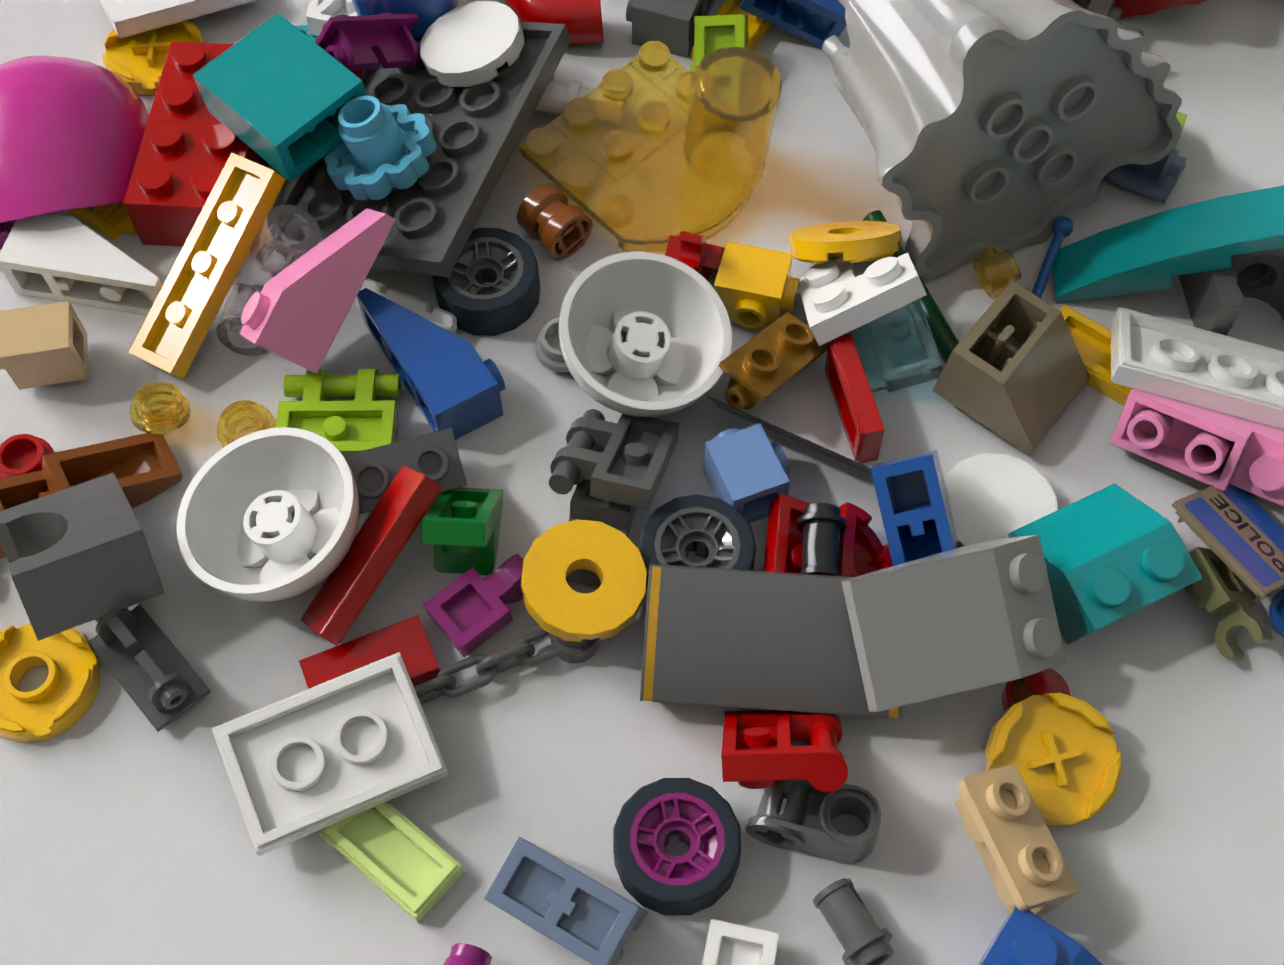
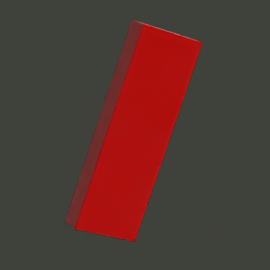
M403 465L355 536L347 555L327 578L300 620L320 637L335 646L338 643L340 644L441 492L442 486L426 475Z

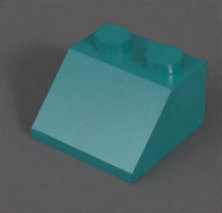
M1115 483L1008 534L1009 538L1039 535L1059 630L1067 645L1203 579L1171 521Z

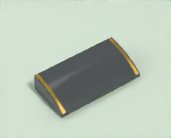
M659 564L649 565L640 701L901 719L902 706L880 712H869L841 581L853 577Z

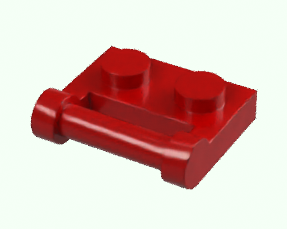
M782 710L725 711L721 753L723 782H738L740 786L749 789H765L777 785L779 780L808 779L810 784L819 791L831 792L838 790L844 785L848 777L846 757L838 749L843 733L840 718L837 714ZM791 740H805L809 746H791Z

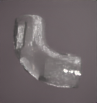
M279 205L271 209L257 232L249 253L233 282L216 333L219 341L235 353L245 356H259L269 351L240 335L244 326L241 323V315L247 301L255 292L261 293L266 282L320 242L321 230L318 223L303 209L292 205Z

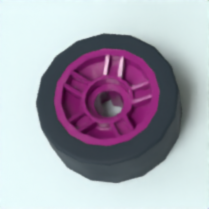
M662 778L641 787L623 804L613 827L614 864L624 889L641 906L665 916L692 915L713 906L730 889L740 863V825L730 803L711 786L691 778ZM678 835L680 842L690 846L688 852L682 856H672L667 853L665 847L669 844V836Z

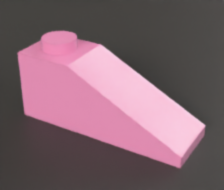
M366 208L265 283L261 293L255 292L247 301L241 315V323L244 326L240 335L256 345L317 374L396 219L385 213Z

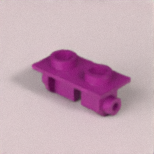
M382 13L366 16L343 14L330 17L315 41L317 45L350 71L374 70L379 62L383 69L412 68L417 62L421 61L420 42L415 41L410 33V30L419 18L417 13Z

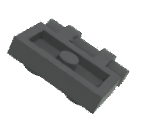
M595 409L587 410L582 417L577 418L572 423L566 435L568 445L560 448L553 458L550 466L552 475L549 479V486L555 493L565 495L572 490L574 485L579 484L584 479L591 481L590 497L612 501L621 506H633L649 510L676 447L680 423L626 414L621 415L618 423L605 421V417L600 411Z

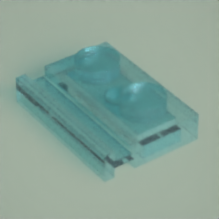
M920 299L846 333H851L872 393L887 389L889 393L939 378L943 370V364Z

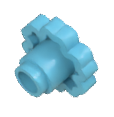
M369 95L356 97L348 101L340 109L338 114V132L343 142L324 156L327 172L338 190H349L355 200H380L385 198L393 187L397 189L411 187L419 177L428 171L429 163L426 157L436 150L437 144L423 114H410L404 104L385 105L380 103L377 98Z

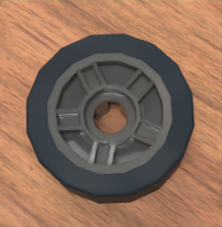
M500 228L473 229L449 278L432 276L440 308L452 313L457 318L459 330L473 335L495 336L514 330L531 317L539 303L540 279L538 262L531 246L517 234ZM487 281L491 282V284L484 285L483 283Z
M696 494L676 497L663 504L653 512L643 525L638 544L647 570L646 589L648 588L650 564L751 571L754 569L756 544L752 527L737 508L732 507V505L720 498ZM695 551L696 556L706 560L698 563L692 562L688 559V552Z

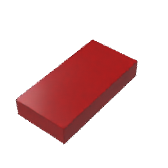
M851 333L844 334L829 341L824 371L854 460H857L859 463L876 461L879 457L885 429Z
M419 615L299 660L308 689L400 652L413 687L436 678L440 672Z

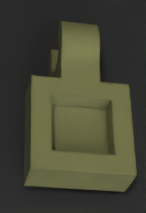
M1196 547L1188 552L1203 579L1185 587V590L1200 609L1208 611L1209 614H1217L1219 623L1215 631V644L1222 656L1228 660H1240L1245 657L1236 640L1237 634L1242 628H1246L1250 632L1251 637L1256 643L1267 644L1272 641L1273 637L1269 626L1251 608V606L1256 604L1243 582L1211 549Z

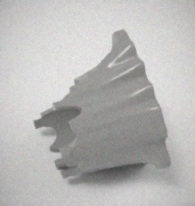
M838 0L846 9L845 19L850 39V49L844 46L836 35L827 38L822 46L823 52L832 62L834 74L838 80L834 85L862 125L875 149L878 182L888 192L896 195L904 219L912 221V229L904 251L905 253L908 252L918 275L926 279L941 276L973 258L982 257L999 260L1014 254L1023 247L1046 242L1051 237V226L1056 218L1063 216L1075 207L1088 206L1094 203L1097 198L1099 184L1107 173L1127 164H1153L1168 155L1181 137L1182 127L1176 114L1182 104V99L1174 91L1163 87L1170 72V64L1162 56L1143 51L1146 46V40L1138 32L1118 28L1117 21L1113 18L1086 10L1072 0Z

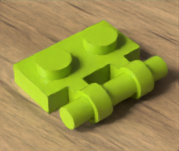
M319 369L317 374L307 370L306 375L284 376L283 390L285 397H303L302 401H279L275 428H298L316 433L331 442L343 456L396 442L399 414L395 400L379 401V397H401L402 380L400 374H379L378 369H359L358 374L328 375L326 369ZM329 397H355V400H354V401H328V398H329Z

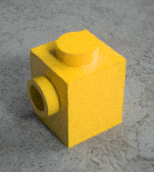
M729 241L726 242L715 279L714 289L724 303L730 322L749 329H765L782 316L783 310L793 312L800 278L791 277L793 254Z

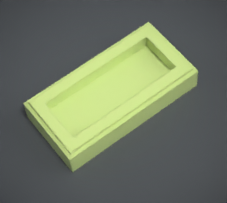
M388 801L328 826L319 832L323 840L418 924L464 873L460 863Z

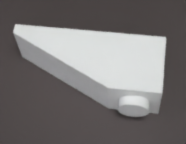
M60 212L16 220L0 251V268L15 293L19 295L62 302L69 301L74 304L148 315L163 286L158 276L76 218Z

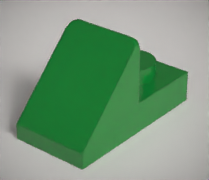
M460 487L439 494L422 519V544L434 545L435 571L464 574L473 567L479 575L493 573L503 506V489Z

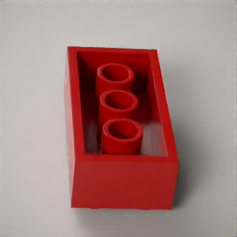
M171 41L123 202L142 245L184 246L231 152L268 168L269 163L209 113L192 76L234 44Z

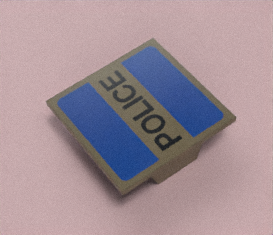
M1229 484L1225 491L1212 485L1176 500L1172 504L1176 510L1175 513L1180 517L1178 522H1185L1256 596L1258 595L1254 600L1256 603L1284 587V524L1254 494Z

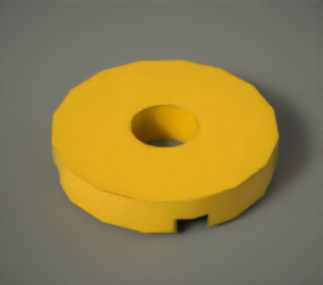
M844 221L803 227L790 233L791 254L799 261L824 264V261L828 262V257H843V261H849V263L878 260L892 256L895 252L899 251V247H901L900 225L881 221Z
M576 519L554 525L534 540L523 560L521 589L528 613L543 630L565 641L582 643L583 639L592 640L599 638L600 641L614 637L633 622L644 601L647 570L639 549L623 532L603 522ZM586 569L599 577L601 585L594 592L587 594L578 593L568 585L566 577L575 570Z
M26 624L19 628L12 625L0 631V738L20 743L49 740L72 728L90 709L100 687V662L96 653L90 647L87 638L75 628H71L38 641L31 624ZM41 666L48 667V677L42 686L30 692L19 690L21 679L29 670Z

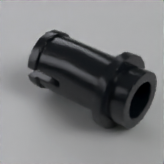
M829 503L807 505L804 508L803 515L797 519V529L803 533L800 574L841 576L839 574L840 534L847 530L846 519L841 516V509L836 505Z

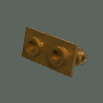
M786 312L719 363V367L731 376L727 387L728 390L725 393L727 403L738 410L752 409L758 404L759 399L765 401L828 350L829 342L819 346L810 327L790 312Z

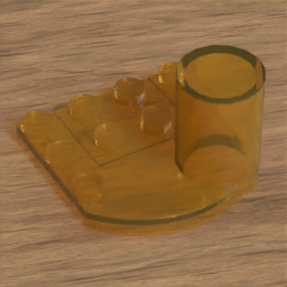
M649 41L641 46L639 54L629 61L628 64L620 69L608 71L603 76L602 83L583 98L569 101L565 106L564 112L548 126L536 128L529 132L526 142L519 147V153L619 240L618 247L625 252H665L670 235L679 236L683 230L703 235L706 240L726 228L747 204L754 187L763 177L782 89L781 77L778 69L769 58L752 49L737 46L720 48L706 55L696 66L695 72H689L670 56V50L664 43Z

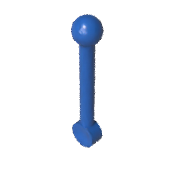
M1060 216L1052 223L1051 229L1054 235L1031 292L1040 299H1042L1041 297L1063 240L1073 231V223L1068 217Z

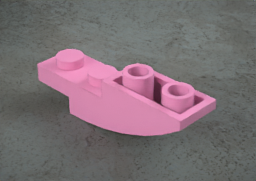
M1136 389L1130 391L1110 441L1111 444L1210 486L1213 485L1222 491H1225L1229 484L1284 507V430Z

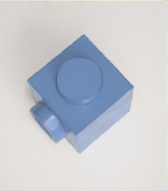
M761 423L745 429H727L715 436L713 440L705 442L704 474L715 497L737 508L748 523L768 517L770 502L780 494L788 496L790 481L787 477L789 474L787 458L778 442L770 443Z

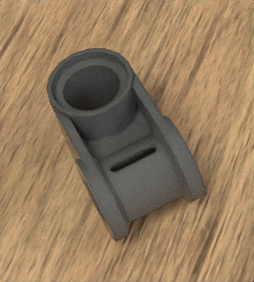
M808 779L779 780L777 785L763 790L757 814L748 819L745 830L754 839L773 847L799 850L836 861L840 864H855L866 859L876 845L881 824V809L877 799L868 790L859 786L844 783L836 791L824 792L814 788ZM787 799L783 814H779L783 800ZM839 815H854L865 824L866 830L856 836H845L836 831L831 821Z

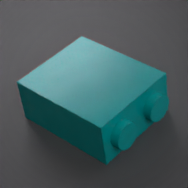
M279 13L251 31L247 36L192 75L209 113L290 182L343 142L338 132V114L340 109L348 101L367 95L363 81Z

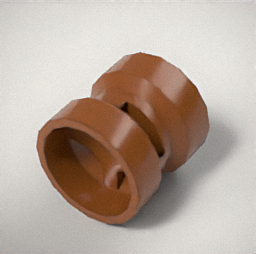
M551 183L540 185L532 190L524 198L517 212V223L531 236L541 237V245L555 259H564L577 252L587 241L593 227L592 219L578 206H569L568 197L556 185Z

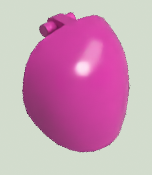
M26 56L0 65V223L41 214L124 201L149 118L143 101L130 84L117 73L93 62L66 57Z

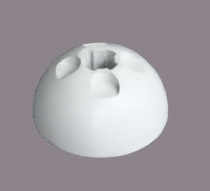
M623 252L610 255L591 264L570 285L563 299L559 317L560 347L565 363L575 381L595 401L611 410L626 415L657 417L680 411L692 405L709 392L724 372L719 367V363L731 353L732 330L730 319L723 301L712 285L688 265L674 258L653 252Z
M289 427L271 428L248 434L228 444L212 456L201 467L189 484L182 498L177 517L176 532L181 555L189 569L211 588L233 598L253 602H269L298 596L314 588L330 576L347 555L358 526V489L353 473L345 458L324 437L304 429Z

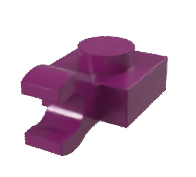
M518 553L507 559L484 580L472 567L423 604L428 616L463 658L513 621L511 611L506 604L515 603L523 599L521 579L524 559Z

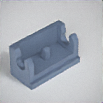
M520 836L484 897L488 902L592 965H616L623 956L621 949L632 930L635 931L640 927L648 912Z

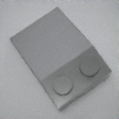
M1039 535L985 540L841 581L869 712H880L1008 682L1066 663Z

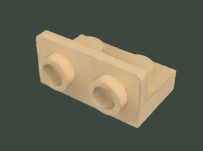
M1015 764L966 776L958 783V790L962 797L955 805L962 817L964 829L973 840L993 881L994 890L1000 901L1005 905L1009 915L1017 907L1018 910L1023 912L1030 910L1042 918L1080 891Z

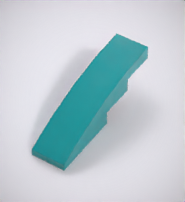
M1284 185L1222 196L1162 211L1101 231L1060 248L1054 263L1056 303L1172 289L1171 276L1232 268L1231 255L1284 248Z

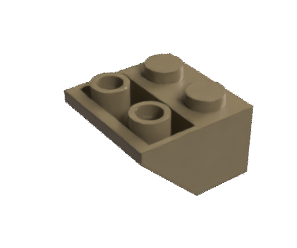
M1011 280L954 348L932 391L1028 456H1031L1086 384L1089 375L1061 311Z

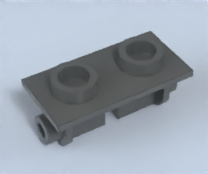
M452 427L343 456L353 473L358 489L359 514L373 511L403 465L426 475L442 486L441 492L467 486Z
M140 604L131 611L128 608H124L95 619L97 622L95 630L98 635L88 641L90 647L157 732L211 692Z

